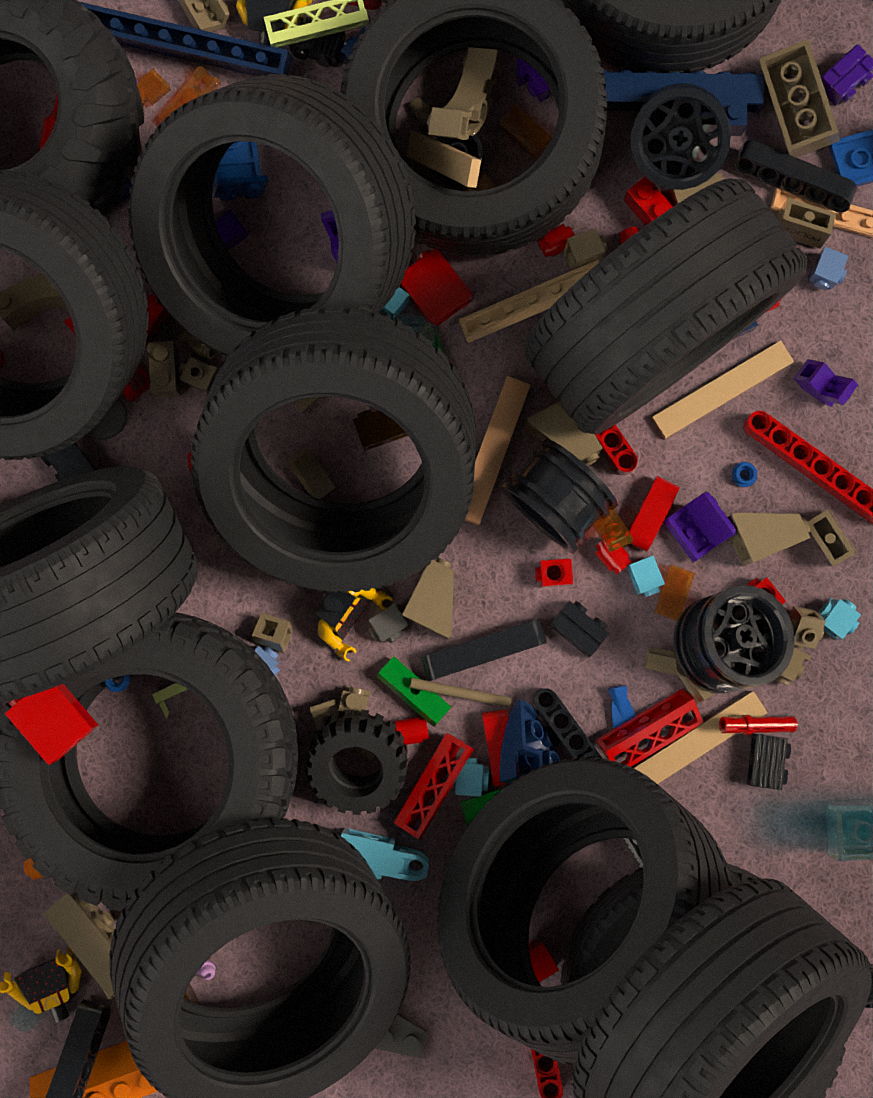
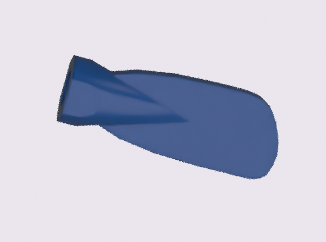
M627 685L608 688L609 695L612 698L611 718L613 729L635 717L633 707L627 697Z

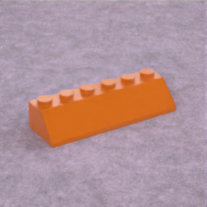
M126 1040L98 1051L83 1098H142L158 1091L141 1074ZM56 1067L29 1078L30 1098H46Z

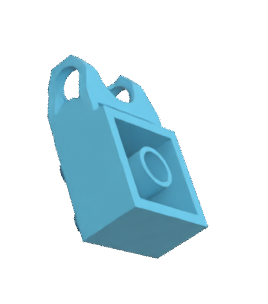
M349 828L343 830L341 837L346 839L348 843H351L362 854L377 879H381L382 875L409 881H419L427 877L429 858L422 851L395 845L394 838ZM413 860H418L423 864V868L418 871L412 870L409 863Z

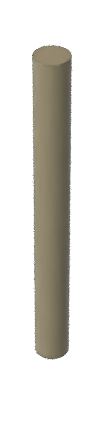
M411 678L409 688L509 707L511 703V697Z

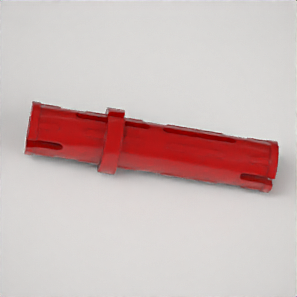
M742 715L741 717H721L719 729L723 734L742 733L743 735H751L756 732L794 733L797 730V719L794 716L751 717L750 715Z

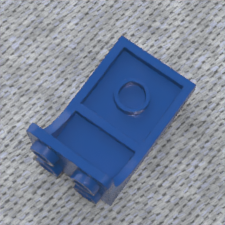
M873 130L840 138L839 142L828 146L838 175L854 181L857 187L873 183Z
M236 141L229 147L216 171L213 184V198L229 201L235 199V196H245L246 199H253L263 194L269 181L268 176H262L257 144L255 142Z

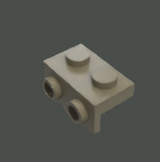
M178 0L195 29L214 32L224 28L229 17V10L222 0Z

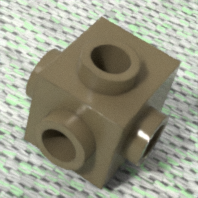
M793 606L790 620L794 631V647L798 649H805L806 647L816 649L818 641L822 639L824 634L825 619L816 610Z

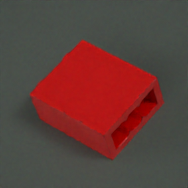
M437 248L431 252L426 250L417 258L418 261L415 264L409 265L408 269L404 271L405 276L399 286L409 294V300L432 330L473 301L471 291Z
M64 683L31 696L12 700L9 703L11 708L5 713L48 765L57 762L99 726Z

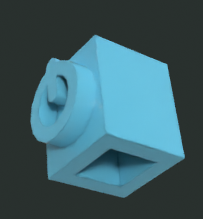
M830 598L818 611L826 621L824 631L836 640L844 639L847 633L849 635L852 634L858 627L859 622L857 620L861 616L856 611L857 607L847 599L842 601L841 599L834 600Z
M469 758L455 781V795L481 796L482 791L487 792L489 766H483V763H478V758Z

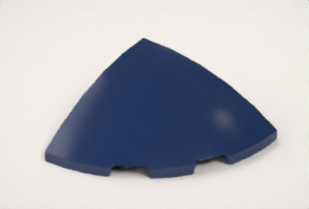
M521 699L516 700L501 747L500 782L509 785L513 780L519 779L520 776L528 774L535 768L539 769L542 765L561 761L554 749V746H557L558 739L550 726H543L538 720L539 712Z

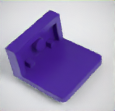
M707 491L663 521L693 563L737 533L731 519L724 514L718 506L717 500Z

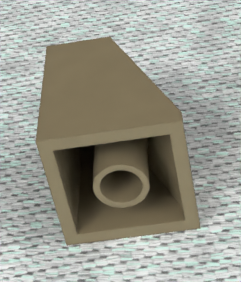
M561 402L549 406L526 420L524 426L526 432L541 443L545 439L555 441L575 455L587 467L596 462V459L599 458L598 454L602 450V446L595 434L583 433L574 423L575 419H571L562 408Z
M734 513L728 516L737 531L730 539L742 566L756 562L810 538L809 524L806 519L801 518L800 514Z
M437 558L436 561L432 560L431 564L425 568L402 615L404 618L450 639L452 634L454 570L450 569L451 563Z

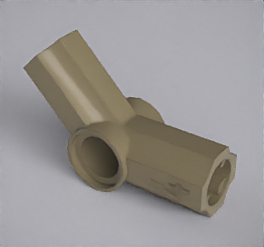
M648 647L644 661L645 669L677 675L696 704L705 701L714 694L694 685L679 669L673 651Z

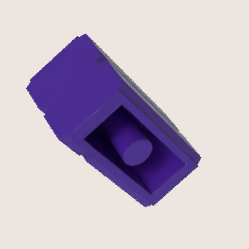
M856 44L821 76L827 98L835 106L842 100L847 103L857 93L855 90L857 86L861 84L864 87L873 79V59L866 54V51L859 44Z

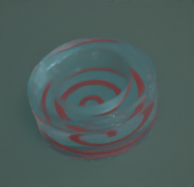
M23 1005L16 1008L12 1015L13 1025L16 1029L23 1032L32 1030L40 1020V1014H35L33 1010H29Z

